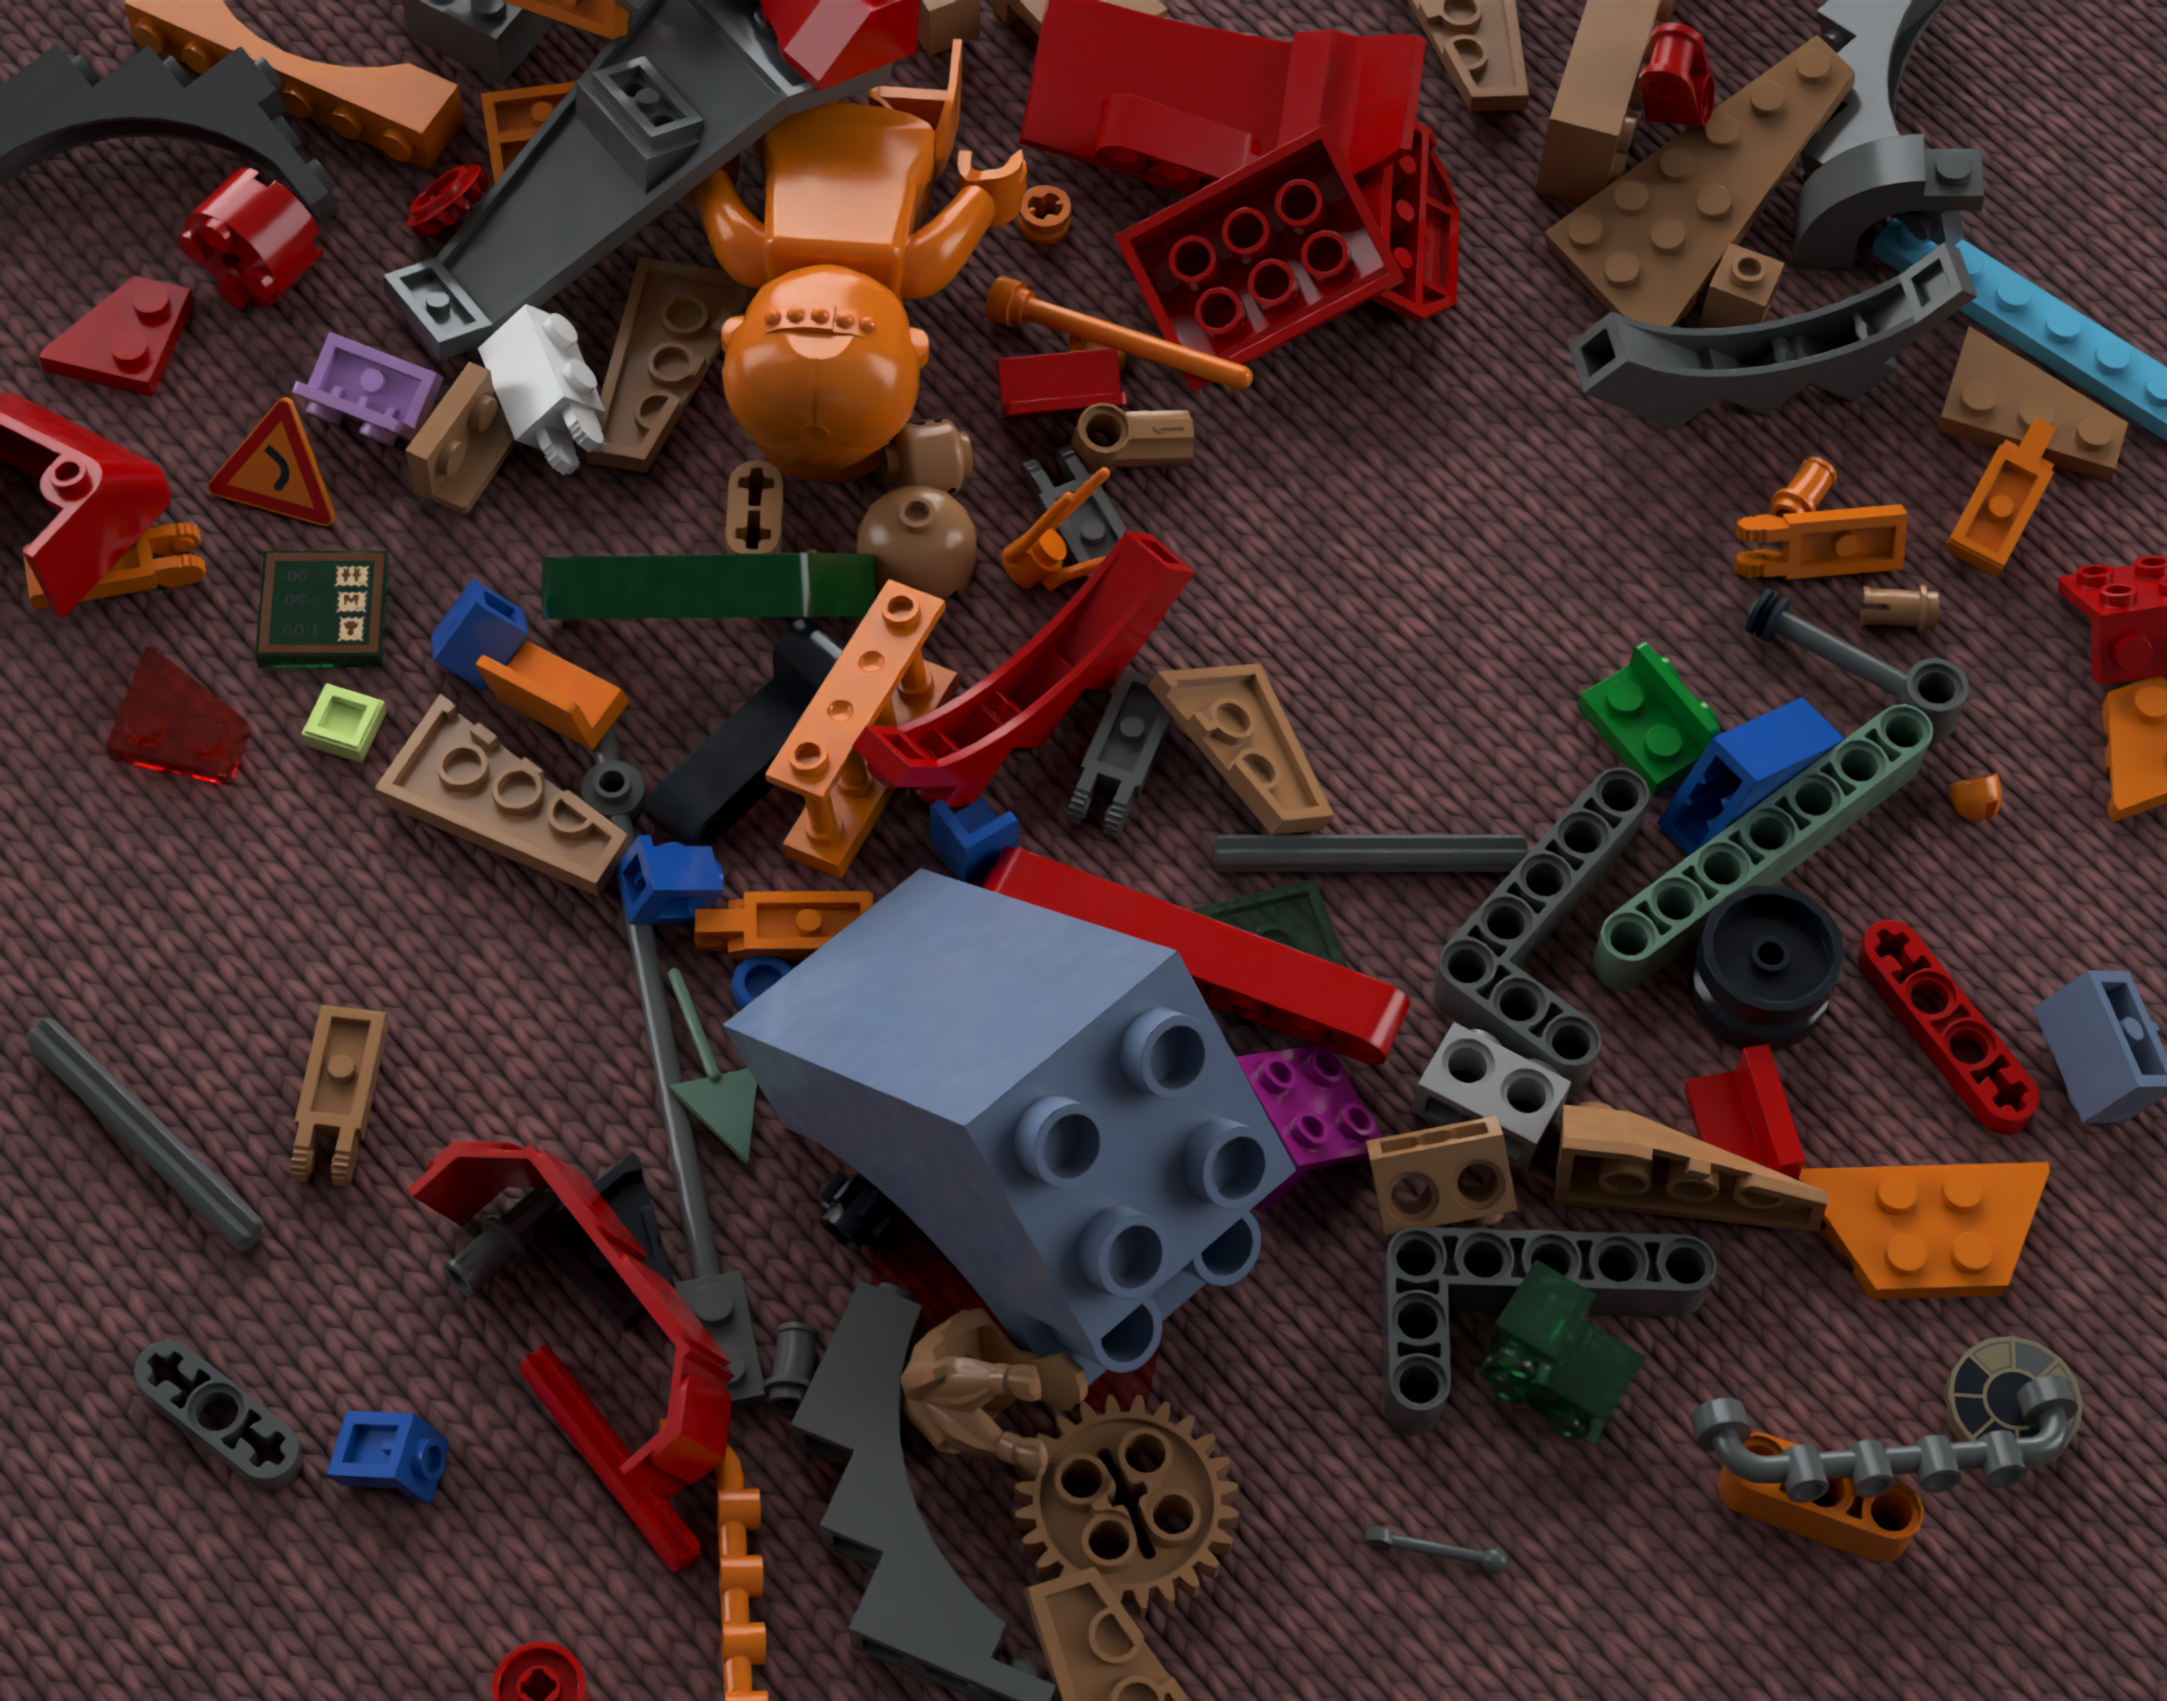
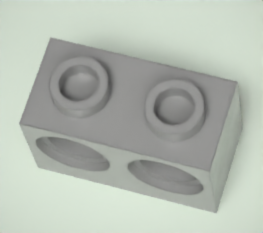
M1453 1022L1417 1085L1411 1112L1438 1126L1497 1116L1504 1136L1508 1162L1529 1171L1563 1110L1571 1081L1561 1077L1560 1073L1545 1061L1535 1058L1526 1059L1502 1047L1501 1043L1488 1032L1480 1029L1469 1030ZM1460 1070L1467 1071L1473 1074L1479 1081L1464 1083L1455 1079L1451 1073ZM1523 1100L1532 1104L1537 1111L1522 1113L1514 1109L1509 1102Z

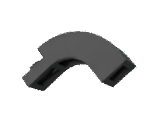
M1907 134L1863 143L1828 160L1807 179L1796 200L1793 219L1794 268H1853L1857 242L1862 233L1875 222L1894 214L1909 211H1982L1984 201L1982 149H1925L1924 134Z

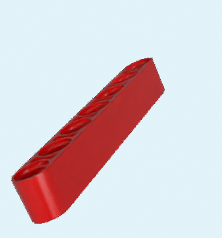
M1010 846L1001 848L982 888L1177 950L1207 1005L1363 1063L1373 1065L1385 1063L1411 1005L1409 998L1402 991L1384 981L1021 848Z

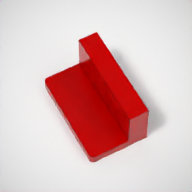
M1117 348L1008 357L996 360L1002 420L1083 413L1085 409L1098 403L1113 404L1120 409L1127 405L1126 392H1121Z
M1769 1044L1743 1048L1735 1071L1691 1078L1686 1082L1684 1091L1699 1140L1798 1180L1806 1160Z

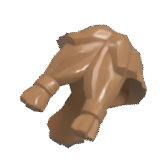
M983 1308L973 1310L962 1309L946 1322L937 1325L927 1332L925 1337L914 1346L911 1360L900 1377L904 1392L903 1408L910 1423L928 1439L938 1452L952 1453V1455L963 1452L975 1457L998 1458L1002 1462L1014 1466L1019 1465L1030 1474L1041 1476L1046 1472L1048 1463L1047 1449L1043 1440L1021 1437L1008 1431L1003 1432L994 1420L999 1413L1009 1407L1017 1398L1031 1402L1040 1400L1061 1411H1071L1076 1404H1080L1088 1395L1084 1368L1078 1365L1067 1352L1039 1356L1035 1353L1020 1350L999 1329Z

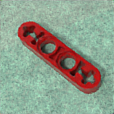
M1882 920L1874 923L1867 929L1857 953L1858 965L1863 974L1980 1123L1988 1130L1998 1134L2011 1135L2022 1131L2029 1124L2040 1101L2039 1090L2032 1078L1915 931L1907 924L1897 920ZM1881 944L1886 950L1897 947L1901 951L1898 960L1892 955H1886L1881 958L1876 953L1879 945ZM1903 972L1907 978L1902 984H1899L1898 980ZM1918 989H1929L1936 992L1944 1002V1010L1937 1014H1926L1919 1011L1911 1001V993ZM1959 1038L1970 1039L1981 1047L1984 1059L1976 1064L1963 1063L1953 1056L1950 1050V1043ZM1992 1069H1996L1997 1073L1992 1081L1987 1075ZM1983 1078H1985L1981 1084L1977 1083L1981 1081ZM1999 1093L2003 1098L2014 1095L2019 1100L2016 1109L2010 1105H2004L1999 1108L1994 1103L1997 1094Z

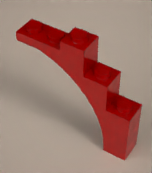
M1125 531L1095 572L1058 614L1026 645L990 675L960 696L918 719L899 726H865L852 747L868 761L866 765L867 771L881 784L892 789L912 787L913 791L930 805L942 799L948 807L969 806L976 801L1011 750L1015 747L1042 748L1084 689H1112L1122 675L1123 670L1133 660L1193 577L1195 571L1152 534Z

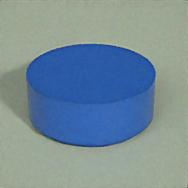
M757 956L743 961L737 967L732 977L733 1001L738 1011H741L789 973L792 967L782 958L772 956Z

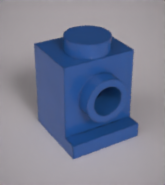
M638 835L614 869L629 924H694L695 909H710L724 891L723 870L720 863L715 861L711 846H684L678 842L653 846L650 835Z

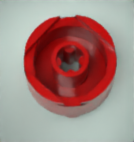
M240 168L230 175L187 216L184 224L185 231L178 237V244L184 254L192 261L202 264L218 281L217 288L221 296L238 309H244L249 303L260 307L272 306L324 254V246L317 249L315 247L313 239L320 234V231L304 205L276 180L268 187L254 180L253 178L259 171L251 168Z

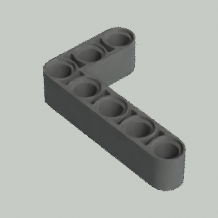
M1616 767L1605 770L1579 796L1444 946L1439 955L1432 984V997L1437 1007L1443 1013L1469 1030L1480 1029L1488 1032L1501 1043L1502 1047L1526 1059L1535 1058L1549 1063L1560 1073L1561 1077L1571 1081L1568 1094L1579 1092L1587 1086L1601 1049V1035L1596 1025L1590 1019L1520 968L1635 840L1639 833L1649 802V788L1646 781L1637 772L1628 768ZM1606 804H1618L1627 811H1615ZM1568 846H1582L1590 853H1577ZM1529 888H1544L1553 895L1540 896L1533 893ZM1505 930L1515 938L1509 940L1500 939L1494 936L1491 931ZM1466 973L1477 982L1462 983L1454 979L1451 974ZM1508 1010L1523 1013L1529 1020L1522 1022L1514 1021L1507 1018L1503 1012ZM1567 1048L1573 1050L1581 1058L1576 1060L1565 1059L1559 1056L1555 1049Z
M1435 1227L1403 1229L1395 1234L1388 1244L1380 1278L1382 1406L1385 1418L1393 1428L1403 1434L1412 1436L1426 1434L1434 1429L1441 1420L1451 1385L1449 1310L1662 1317L1687 1316L1700 1308L1714 1279L1717 1267L1714 1252L1701 1239L1679 1234ZM1403 1261H1416L1425 1266L1429 1273L1422 1276L1408 1275L1401 1270L1398 1264ZM1469 1263H1483L1489 1266L1496 1275L1489 1278L1476 1277L1465 1266ZM1541 1264L1552 1266L1559 1271L1562 1278L1556 1280L1544 1279L1537 1275L1532 1267ZM1607 1266L1619 1268L1627 1275L1629 1280L1623 1282L1611 1281L1603 1275L1600 1268ZM1673 1268L1683 1269L1692 1275L1695 1283H1679L1669 1275L1667 1270ZM1405 1323H1417L1425 1327L1431 1336L1425 1339H1413L1405 1335L1399 1326ZM1413 1385L1422 1387L1428 1391L1432 1400L1427 1403H1414L1406 1399L1400 1390L1406 1386Z

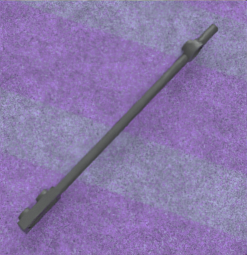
M612 724L594 750H592L595 766L584 776L581 784V794L584 802L628 834L631 846L635 841L632 822L639 818L646 805L645 784L641 773L634 766L620 761ZM610 784H620L623 786L617 792H606L603 790L605 786ZM620 893L694 1276L692 1280L674 1283L675 1290L731 1361L727 1367L735 1377L727 1383L726 1389L731 1395V1411L767 1404L766 1393L763 1391L764 1383L742 1272L739 1270L724 1274L720 1273L689 1110L668 1090L670 1085L683 1083L653 926L652 924H629Z

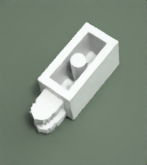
M525 304L491 335L478 350L485 368L491 371L494 390L515 441L542 450L545 453L544 457L552 468L562 475L571 474L579 467L578 464L580 463L572 442L575 440L577 445H580L588 452L593 450L596 452L605 441L598 418L606 411L596 390V377L585 364L576 342L578 335L572 324L558 313L550 314Z

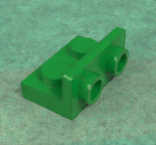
M1643 642L1633 648L1628 666L1582 692L1577 703V708L1627 767L1637 772L1646 781L1652 796L1689 775L1713 737L1721 733L1713 710L1705 702L1697 701L1681 683L1674 665L1666 657L1658 656L1647 642Z

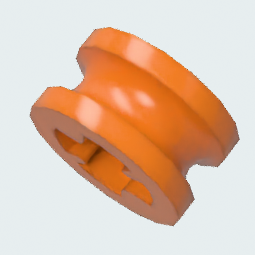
M1049 185L1035 186L1024 193L1018 221L1020 231L1024 237L1033 243L1042 245L1054 244L1062 240L1068 234L1071 226V202L1067 194L1059 188ZM1046 210L1055 213V215H1046L1044 219H1038L1035 217V215L1042 216L1046 212Z

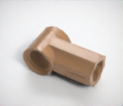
M1098 403L1091 405L1083 411L1070 441V447L1075 451V455L1078 456L1088 474H1095L1103 467L1108 468L1112 472L1117 467L1189 466L1193 460L1195 438L1193 418L1190 417L1189 410L1123 411L1113 404ZM1094 432L1102 433L1109 437L1113 446H1097L1091 442L1087 434Z

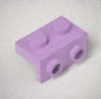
M329 331L308 385L296 381L292 393L309 402L305 410L306 413L337 426L340 425L343 416L362 423L359 431L360 434L393 447L397 437L412 442L428 418L444 377L436 372Z

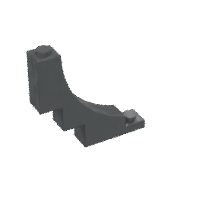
M860 1280L791 1423L794 1447L846 1468L819 1525L822 1546L876 1569L849 1626L851 1648L975 1701H1056V1685L1047 1682L1048 1675L1042 1669L1029 1662L1015 1658L1009 1659L1007 1665L998 1661L1006 1644V1623L985 1606L953 1571L934 1543L917 1508L907 1478L901 1447L900 1427L904 1392L900 1377L911 1360L913 1348L919 1342L924 1330L923 1306L916 1303V1298L911 1293L897 1285L882 1282L876 1287Z

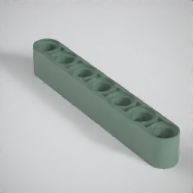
M1907 704L1893 705L1885 709L1612 913L1603 923L1592 959L1593 972L1598 980L1608 988L1619 991L1631 990L1640 986L1701 939L1710 912L1727 895L1752 885H1773L1909 782L1918 773L1932 740L1933 726L1928 716L1917 707ZM1891 741L1900 742V743L1904 744V745L1907 746V747H1906V748H1903V747L1897 746V745H1895L1894 743H1892ZM1845 774L1858 776L1863 781L1852 780ZM1800 808L1812 809L1819 815L1807 814ZM1754 842L1767 843L1774 850L1760 848ZM1707 876L1721 877L1729 884L1721 885L1714 883ZM1669 910L1676 912L1682 916L1683 920L1667 918L1660 911ZM1623 945L1629 947L1637 955L1628 956L1621 954L1613 946Z

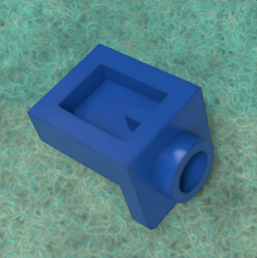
M346 1411L326 1475L341 1486L398 1488L417 1503H431L438 1480L446 1466L449 1441L414 1413Z

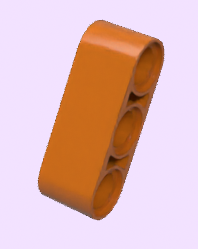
M1758 1432L1751 1433L1748 1440L1743 1443V1446L1750 1452L1763 1456L1779 1455L1785 1449L1797 1445L1775 1436ZM1724 1464L1718 1474L1717 1488L1721 1499L1729 1508L1740 1514L1870 1561L1884 1563L1893 1561L1901 1556L1918 1531L1924 1516V1507L1918 1494L1911 1487L1898 1480H1895V1486L1889 1492L1877 1497L1863 1498L1855 1494L1850 1478L1828 1480L1829 1490L1827 1494L1832 1498L1834 1506L1826 1508L1820 1507L1811 1501L1804 1503L1791 1501L1784 1483H1753L1735 1475ZM1871 1512H1886L1893 1516L1899 1524L1900 1531H1887L1879 1527L1873 1520Z

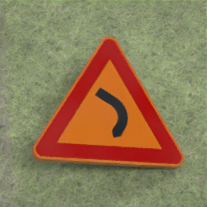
M283 397L274 404L207 484V489L214 496L327 527L336 520L334 508L292 399Z

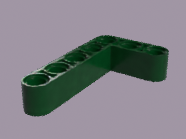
M744 553L541 557L542 619L865 616L876 600L875 554Z

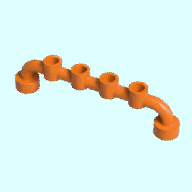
M659 1418L658 1432L666 1426L667 1418ZM727 1443L725 1459L714 1468L717 1484L716 1522L719 1539L718 1576L719 1596L721 1598L723 1701H769L767 1690L752 1691L751 1665L766 1664L765 1622H750L749 1597H763L762 1555H747L746 1531L760 1530L759 1488L744 1489V1475L740 1459Z

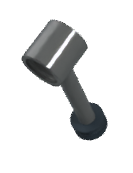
M1767 588L1760 598L1751 605L1749 609L1750 616L1745 626L1746 632L1753 634L1756 631V637L1762 633L1761 640L1767 643L1775 634H1778L1897 697L1896 704H1907L1917 707L1932 722L1933 736L1930 744L1942 742L1954 733L1969 692V683L1965 673L1954 663L1938 658L1925 659L1916 663L1906 674L1788 612L1791 599L1784 596L1779 600L1780 593L1774 598L1775 591ZM1924 698L1933 699L1940 704L1930 703Z

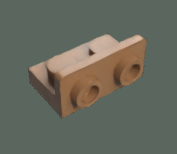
M469 361L405 450L413 492L460 514H466L470 511L518 443L514 439L503 409L498 407L497 399L494 396L490 370Z

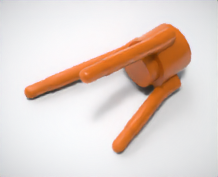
M1103 467L1099 469L1074 493H1064L1025 534L1003 549V566L1015 583L1024 588H1033L1042 582L1047 590L1053 591L1066 581L1095 572L1106 556L1062 568V562L1066 556V546L1061 536L1054 530L1109 478L1110 470Z

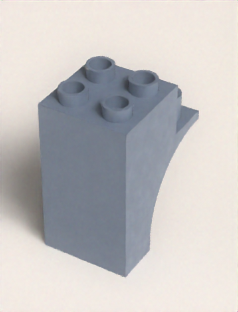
M922 868L917 870L722 1025L785 1128L820 1144L840 1157L892 1200L934 1242L971 1284L1020 1350L1035 1353L1039 1356L1067 1352L1078 1365L1084 1368L1088 1386L1107 1369L1124 1373L1133 1371L1145 1364L1154 1354L1160 1342L1162 1321L1207 1282L1217 1286H1227L1238 1282L1249 1273L1258 1258L1261 1247L1260 1228L1257 1220L1249 1211L1296 1171L1177 950Z

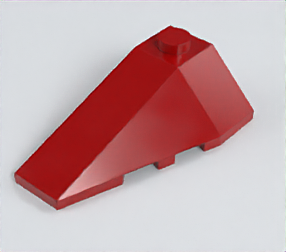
M759 0L761 4V17L766 27L773 28L778 38L777 49L782 59L818 91L916 53L920 0Z

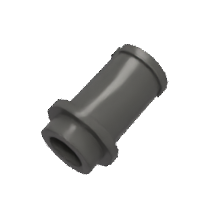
M786 1322L780 1324L776 1331L777 1343L772 1377L764 1382L763 1391H765L768 1398V1406L781 1414H796L813 1378L816 1347L820 1332L809 1324Z

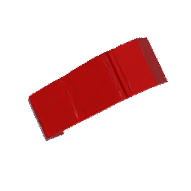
M452 1141L427 1165V1172L412 1184L407 1191L413 1198L461 1227L505 1188L553 1189L676 1347L666 1426L623 1463L619 1469L624 1476L669 1499L675 1496L687 1484H694L703 1479L725 1459L732 1403L731 1395L726 1389L727 1383L735 1377L727 1367L731 1361L672 1285L664 1277L649 1268L645 1262L648 1255L595 1187L574 1168L547 1150L542 1149L540 1151L531 1144L522 1149L515 1144L504 1142Z

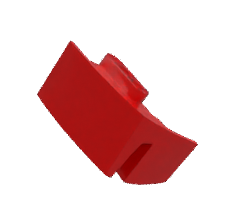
M1046 0L1019 143L1056 155L1106 167L1128 176L1191 195L1326 123L1356 182L1395 163L1412 150L1427 39L1408 34L1356 36L1334 29L1295 32L1293 42L1182 22L1100 0Z

